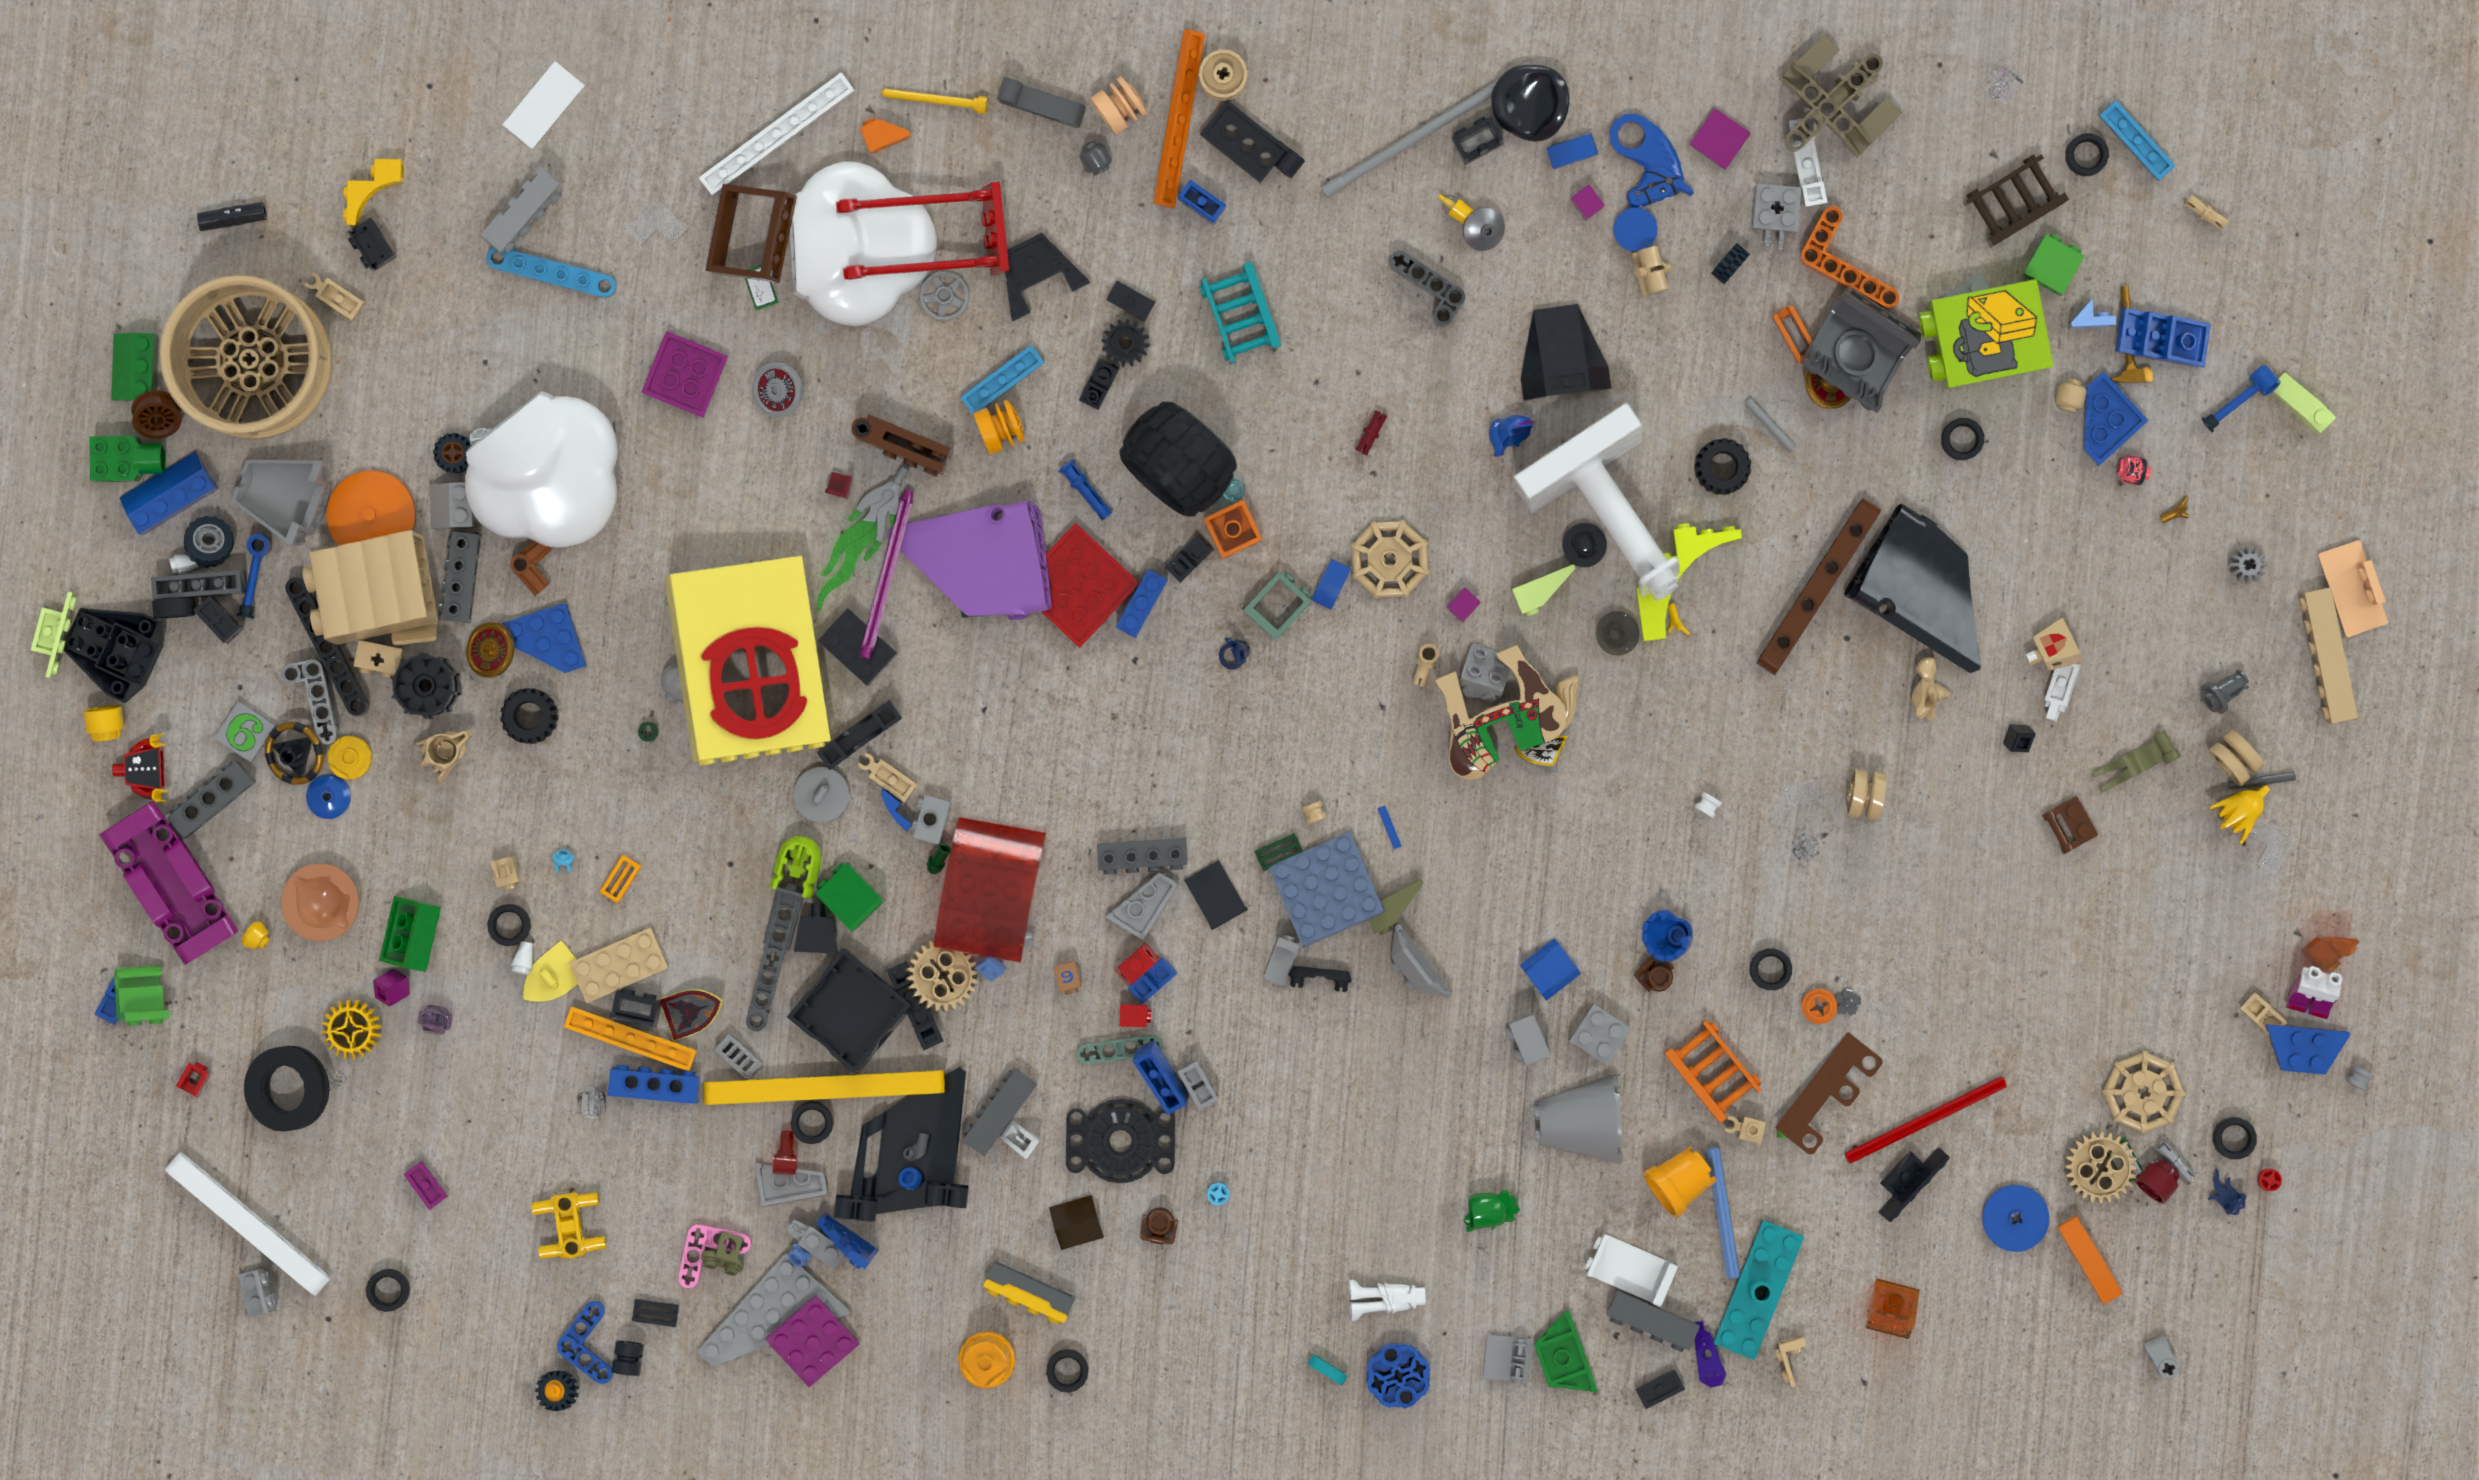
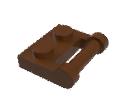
M2077 796L2042 815L2043 819L2048 821L2062 847L2060 849L2063 854L2098 836L2095 827ZM2061 814L2075 839L2074 841H2068L2055 817L2056 815Z

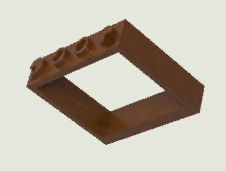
M723 184L705 271L718 275L780 283L797 196L784 191ZM739 194L775 198L760 271L724 267Z

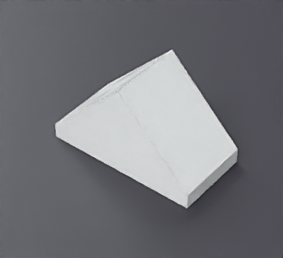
M1013 1119L999 1137L1025 1159L1028 1158L1040 1141L1038 1137Z

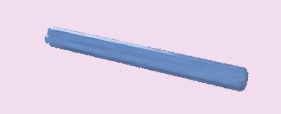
M1712 1147L1707 1149V1157L1711 1169V1178L1713 1176L1716 1178L1712 1188L1727 1278L1734 1279L1738 1278L1740 1273L1719 1147Z

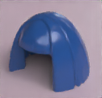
M1669 910L1653 913L1647 918L1642 927V941L1651 956L1660 961L1679 959L1689 950L1694 937L1691 924L1686 919L1676 918Z

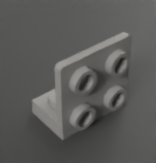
M265 1267L238 1274L248 1317L265 1315L276 1310L275 1306L278 1305L275 1293H271L270 1284H272L270 1272H266Z

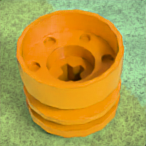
M1009 399L1003 400L1006 408L1003 412H1001L999 404H995L996 414L993 416L987 407L973 412L990 456L1003 451L1002 440L1007 439L1011 447L1015 446L1012 439L1014 435L1017 436L1020 444L1025 442L1024 428L1016 409L1009 402Z

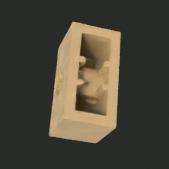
M359 640L354 667H359V672L372 674L373 670L380 671V676L390 678V676H394L397 668L402 664L400 660L404 659L405 649ZM380 655L384 659V663H379L378 665L374 661V657H379Z

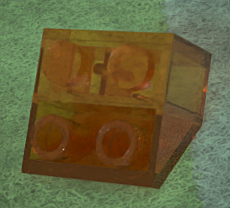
M2316 936L2301 951L2321 971H2333L2341 964L2339 960L2346 955L2348 957L2357 950L2356 945L2360 941L2357 938Z

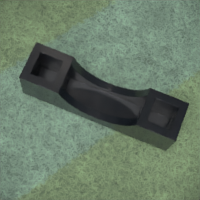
M889 699L829 742L825 747L818 750L817 754L827 768L831 770L866 743L901 720L902 716Z

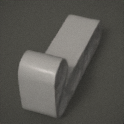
M313 659L284 666L281 670V678L285 683H305L315 732L321 743L326 745L335 743L340 737L327 672L323 663ZM315 663L319 667V672L317 675L312 676L309 673V667ZM291 668L297 671V678L293 681L287 677V673ZM321 685L324 693L321 697L317 698L314 695V688ZM322 707L328 709L329 714L325 719H321L318 715V711ZM331 722V725H327V730L333 732V735L329 737L330 740L323 737L327 730L326 726H321L320 723Z

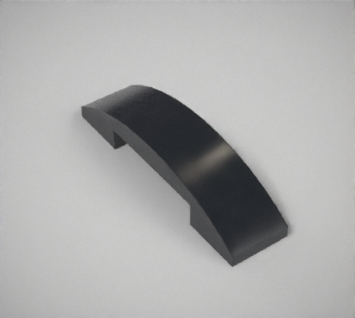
M905 961L886 971L895 990L914 1005L907 1015L922 1049L925 1051L944 1042L930 1008H925L926 1002L918 1004L920 997H912L915 990L907 988L912 984V981L905 980V978L911 976V973L906 971L910 966Z

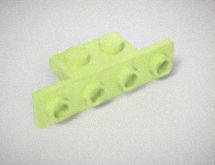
M68 591L63 612L44 607L41 609L31 650L51 655L46 678H52L53 675L58 673L60 662L56 661L58 654L63 653L66 642L62 640L64 632L69 631L71 619H68L70 610L74 611L77 602L74 592Z

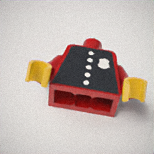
M161 733L142 739L132 746L129 753L124 754V763L112 765L113 777H125V785L130 786L132 792L144 799L165 803L166 800L162 799V793L167 792L165 789L163 748L166 743H160V736H164Z

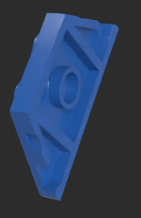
M2265 1024L2266 1031H2268L2272 1041L2273 1051L2277 1055L2279 1068L2282 1071L2326 1075L2350 1037V1032Z

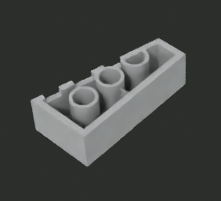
M541 166L535 170L538 175L534 180H527L523 184V188L520 190L521 195L519 197L516 195L510 199L505 206L507 211L505 213L499 212L481 233L482 239L501 256L505 252L509 254L516 246L515 241L520 236L522 238L525 237L531 230L530 225L535 220L537 222L540 221L546 214L545 209L550 204L552 206L555 205L561 198L560 183Z

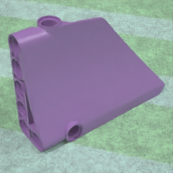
M1030 500L1003 506L994 504L906 524L900 551L965 615L1008 616L1010 620H1021L1027 618L1030 613L1051 609L1042 516L1039 507ZM1003 512L1002 518L997 520V516ZM892 528L887 534L888 540L890 539Z

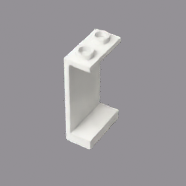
M1603 1233L1602 1237L1598 1236L1593 1246V1249H1596L1593 1258L1588 1257L1584 1267L1587 1270L1586 1275L1661 1307L1678 1266Z

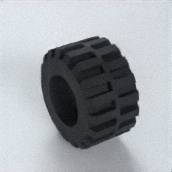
M1715 439L1707 443L1696 456L1694 464L1695 476L1698 478L1699 484L1706 488V491L1713 492L1716 495H1728L1739 490L1747 482L1751 474L1750 468L1752 463L1749 459L1748 451H1745L1742 444L1736 443L1733 439ZM1727 454L1733 458L1736 470L1732 477L1720 480L1713 476L1710 471V462L1714 456Z
M533 688L519 689L511 693L510 697L503 702L505 704L500 710L502 712L500 721L503 723L502 727L508 733L507 735L517 742L525 744L542 742L547 737H550L553 734L552 731L557 727L556 722L559 718L557 706H555L554 700L545 692ZM525 703L536 704L542 712L541 722L534 729H525L517 721V712Z

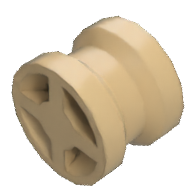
M1321 801L1301 808V811L1306 816V825L1327 817L1326 813L1322 811Z

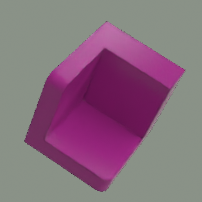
M1590 185L1584 187L1570 199L1585 220L1591 218L1605 206Z
M1464 588L1446 608L1463 623L1478 607L1480 601L1468 589Z
M391 969L373 980L375 998L389 1007L410 995L408 977L395 969Z

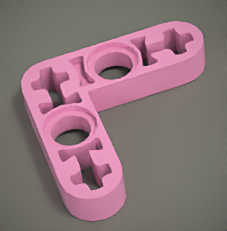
M702 1224L693 1225L687 1234L679 1272V1283L685 1288H692L698 1283L703 1264L701 1254L706 1250V1247L717 1249L718 1245L714 1242V1235L716 1233L727 1232L743 1237L744 1242L748 1243V1246H744L739 1251V1254H744L750 1250L752 1246L751 1238L747 1234ZM698 1228L704 1234V1237H700L698 1245H703L702 1249L697 1246H689L690 1242L695 1243V1236L692 1235V1232L697 1231ZM726 1239L724 1243V1248L728 1252L735 1249V1244L733 1243L731 1244L732 1248L727 1247L730 1239ZM690 1250L699 1252L700 1258L697 1262H690L688 1260L687 1254ZM685 1264L698 1266L697 1270H692L691 1275L695 1277V1281H691L690 1284H687L686 1279L683 1278V1275H687L689 1268H685Z

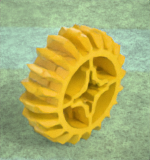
M348 999L346 1000V1007L342 1002H338L339 1010L332 1006L330 1010L333 1015L329 1013L324 1015L329 1019V1022L323 1021L321 1025L328 1026V1030H322L321 1034H328L329 1037L323 1039V1042L331 1041L332 1044L328 1046V1050L336 1047V1056H339L343 1051V1059H347L349 1053H351L352 1059H356L357 1052L360 1057H364V1049L369 1053L373 1051L369 1044L378 1045V1042L373 1038L381 1037V1034L375 1032V1029L382 1028V1025H375L374 1021L380 1018L379 1016L371 1017L375 1010L372 1008L367 1012V1003H364L360 1008V1000H355L354 1006H352L351 1000ZM353 1011L361 1014L367 1021V1025L357 1023ZM346 1012L347 1017H345L344 1025L334 1028L337 1018ZM350 1023L356 1028H362L353 1032L352 1035H350V1032L341 1031V1029L350 1027ZM368 1031V1036L364 1043L357 1047L356 1042H358L359 1033ZM335 1034L344 1035L347 1038L349 1047L342 1045L337 1040Z

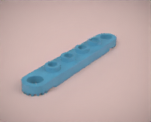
M493 248L488 251L486 256L490 267L507 273L603 298L612 296L616 291L615 280L605 274L513 250L509 254L505 252L503 254L504 261L498 265L492 262L493 254L497 253ZM604 280H608L611 283V289L606 293L599 290V284Z

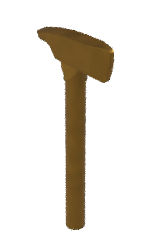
M2121 286L2122 308L2131 309L2129 286ZM2125 354V370L2118 377L2110 378L2112 381L2121 383L2153 382L2151 368L2148 366L2137 369L2134 356Z

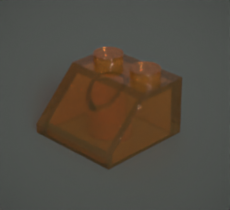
M1876 1279L1867 1313L1866 1328L1909 1339L1916 1323L1920 1290Z

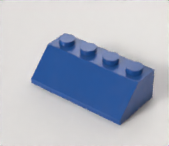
M195 451L165 469L164 474H157L121 496L120 500L135 530L139 535L144 536L219 489Z

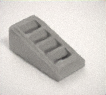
M731 1033L714 1049L747 1080L763 1064ZM732 1042L734 1045L725 1053L723 1050ZM739 1048L741 1051L732 1059L730 1055ZM744 1054L748 1057L740 1065L736 1063ZM752 1060L754 1062L747 1071H744L743 1068Z

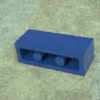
M1148 569L1116 628L1136 639L1168 580Z
M1153 1041L1136 1050L1133 1063L1166 1114L1169 1115L1186 1106L1189 1093L1156 1042Z

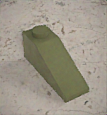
M1422 879L1380 900L1385 913L1368 920L1375 934L1379 932L1380 935H1383L1393 930L1391 925L1396 923L1423 885Z

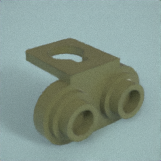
M722 1232L717 1251L702 1252L701 1260L704 1262L703 1266L709 1269H716L717 1266L725 1269L724 1273L736 1276L744 1267V1263L738 1260L742 1237ZM726 1239H731L735 1243V1249L730 1251V1254L725 1253L724 1241Z

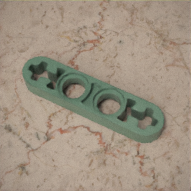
M1156 1035L1088 1043L1078 1048L1077 1058L1083 1064L1134 1058V1054H1127L1124 1050V1045L1127 1042H1134L1137 1045V1050L1141 1047L1138 1041L1143 1039V1044H1148L1150 1039H1154L1155 1042L1159 1043L1158 1047L1160 1050L1163 1043ZM1107 1044L1115 1048V1054L1112 1057H1105L1102 1053V1048ZM1099 1045L1101 1059H1096V1055H1091L1089 1060H1085V1057L1080 1056L1084 1048H1088L1089 1051H1096L1094 1046Z

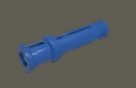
M1072 459L1058 472L1064 474L1071 483L1070 487L1080 492L1103 521L1113 511L1087 481V475L1085 473L1082 474L1074 464L1075 460Z

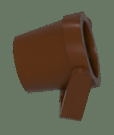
M1651 956L1640 965V968L1634 973V977L1648 992L1651 990L1657 992L1665 991L1673 982L1671 970L1674 967L1669 961H1664L1665 964L1656 963L1658 960ZM1644 973L1645 983L1640 979Z
M1156 1207L1147 1214V1217L1143 1215L1140 1239L1154 1244L1172 1245L1175 1242L1178 1220L1174 1222V1217L1168 1209ZM1145 1221H1146V1227H1147L1148 1231L1151 1233V1235H1149V1234H1143V1233H1144V1227H1145ZM1173 1229L1172 1238L1164 1237Z

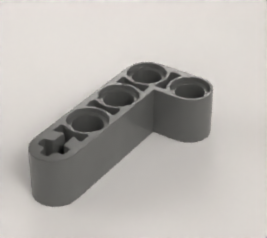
M1003 77L997 96V101L1002 104L1076 128H1080L1086 106L1024 86L1023 83L1007 77Z
M1403 251L1394 252L1389 259L1390 268L1439 300L1440 303L1433 314V321L1439 327L1448 326L1465 301L1464 291ZM1403 257V263L1407 266L1409 262L1413 263L1408 270V274L1404 272L1406 267L1403 265L1395 266L1396 261L1393 260L1394 258L1399 259ZM1415 268L1422 269L1424 277L1422 279H1414L1411 273L1412 270ZM1438 280L1442 283L1443 288L1440 291H1433L1430 283ZM1452 292H1457L1461 295L1459 303H1452L1449 300V295ZM1439 311H1446L1449 314V320L1446 322L1439 321L1437 313Z

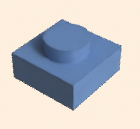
M989 954L979 960L974 969L989 981H992L1005 972L1006 966Z

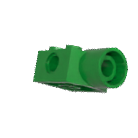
M136 436L89 437L90 481L140 482L143 474H164L166 454L163 443H142L139 437Z

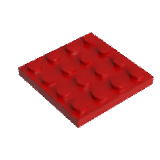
M1075 523L1046 553L1052 606L1050 610L1042 611V613L1072 642L1081 648L1140 583Z

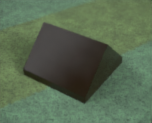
M1092 1195L1049 1207L1054 1231L1061 1250L1104 1238Z

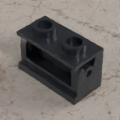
M372 218L355 227L353 232L348 231L351 236L348 240L354 250L359 249L361 252L360 260L366 269L370 267L371 270L376 271L397 258Z
M209 595L193 610L223 643L226 642L228 644L244 629L214 596Z

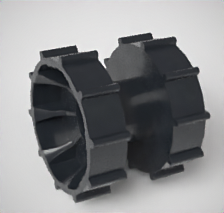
M419 652L418 656L407 660L401 659L402 664L397 668L394 676H390V679H393L392 688L394 693L391 698L396 699L399 705L405 709L404 714L422 715L424 719L433 720L434 716L441 715L446 711L452 712L451 707L456 703L458 696H462L459 681L461 673H457L448 663L449 659L432 657L429 653L424 654V652ZM424 680H429L432 684L428 692H424L421 689V684Z

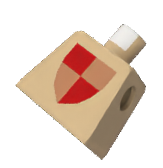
M2063 618L2035 635L2033 640L2036 649L2025 654L2031 666L2043 661L2048 671L2083 661L2081 653Z

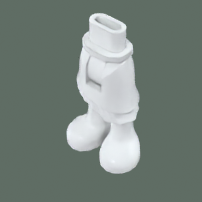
M1348 1280L1350 1300L1382 1298V1301L1350 1302L1349 1312L1351 1321L1359 1320L1364 1313L1386 1311L1393 1314L1412 1307L1416 1309L1418 1305H1426L1425 1287L1415 1288V1285L1410 1287L1404 1284L1388 1283L1382 1285L1377 1282V1287L1367 1288L1361 1287L1356 1280Z

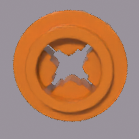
M1814 989L1805 995L1802 1001V1012L1810 1022L1825 1024L1834 1018L1837 1012V1001L1829 991ZM1815 997H1817V999L1821 1003L1829 1002L1828 1004H1826V1006L1823 1007V1016L1819 1012V1010L1810 1011V1009H1812L1816 1005Z

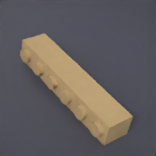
M2331 587L2302 593V598H2299V605L2301 611H2304L2306 620L2303 623L2305 632L2310 635L2311 641L2308 642L2310 654L2314 655L2315 659L2313 672L2315 677L2318 676L2320 685H2317L2319 698H2323L2324 707H2322L2323 718L2327 720L2328 724L2356 719L2358 714Z

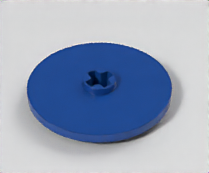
M2009 1185L1998 1189L1989 1197L1983 1209L1982 1223L1985 1233L1995 1245L2007 1251L2020 1252L2034 1247L2043 1239L2049 1226V1211L2043 1198L2033 1189L2022 1185ZM2019 1212L2021 1222L2012 1224L2011 1214L2016 1215Z

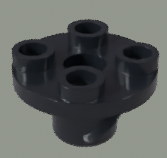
M1580 523L1574 525L1566 532L1562 548L1569 562L1575 566L1585 568L1594 566L1602 560L1606 553L1607 541L1604 533L1597 526L1590 523Z

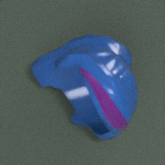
M1521 415L1495 419L1489 429V440L1495 450L1494 457L1504 455L1506 447L1513 445L1519 447L1520 443L1531 435L1534 421L1529 417Z

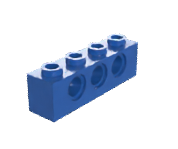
M616 1065V1069H610L608 1096L697 1104L699 1101L701 1076H695L696 1072L682 1071V1075L673 1074L674 1070L660 1069V1073L651 1072L649 1067H638L637 1071L629 1070L628 1065ZM629 1076L637 1078L638 1085L635 1088L627 1085V1078ZM651 1078H657L660 1081L658 1090H653L649 1087V1080ZM673 1080H679L682 1083V1090L680 1092H674L671 1089Z

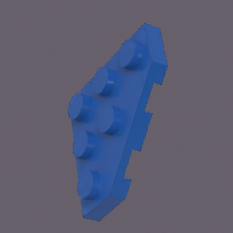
M2104 372L2086 387L2087 393L2085 397L2083 450L2098 466L2148 422V419Z
M566 603L502 623L512 634L515 648L564 673L586 667Z
M825 1212L817 1221L819 1229L832 1240L836 1248L850 1259L849 1263L858 1269L863 1268L865 1270L879 1251V1249Z

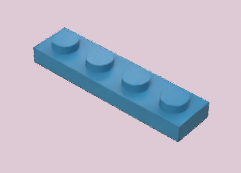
M2117 101L2113 102L2099 115L2102 121L2157 181H2160L2176 166Z
M1030 345L960 398L973 414V412L988 406L1044 364V361L1033 346Z

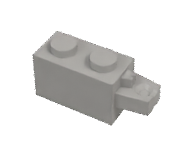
M794 1219L788 1227L787 1231L799 1241V1246L832 1269H835L844 1257V1254L834 1246L832 1240L813 1224L808 1226Z

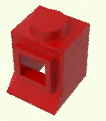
M198 1062L195 1065L188 1063L176 1086L198 1098L211 1075L206 1072L208 1067ZM193 1072L201 1075L197 1085L189 1082Z

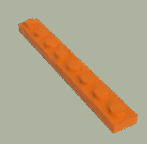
M1184 29L1153 201V204L1167 208H1175L1205 40V34L1190 29Z

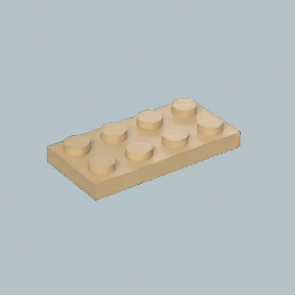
M651 927L569 963L586 1004L669 968Z

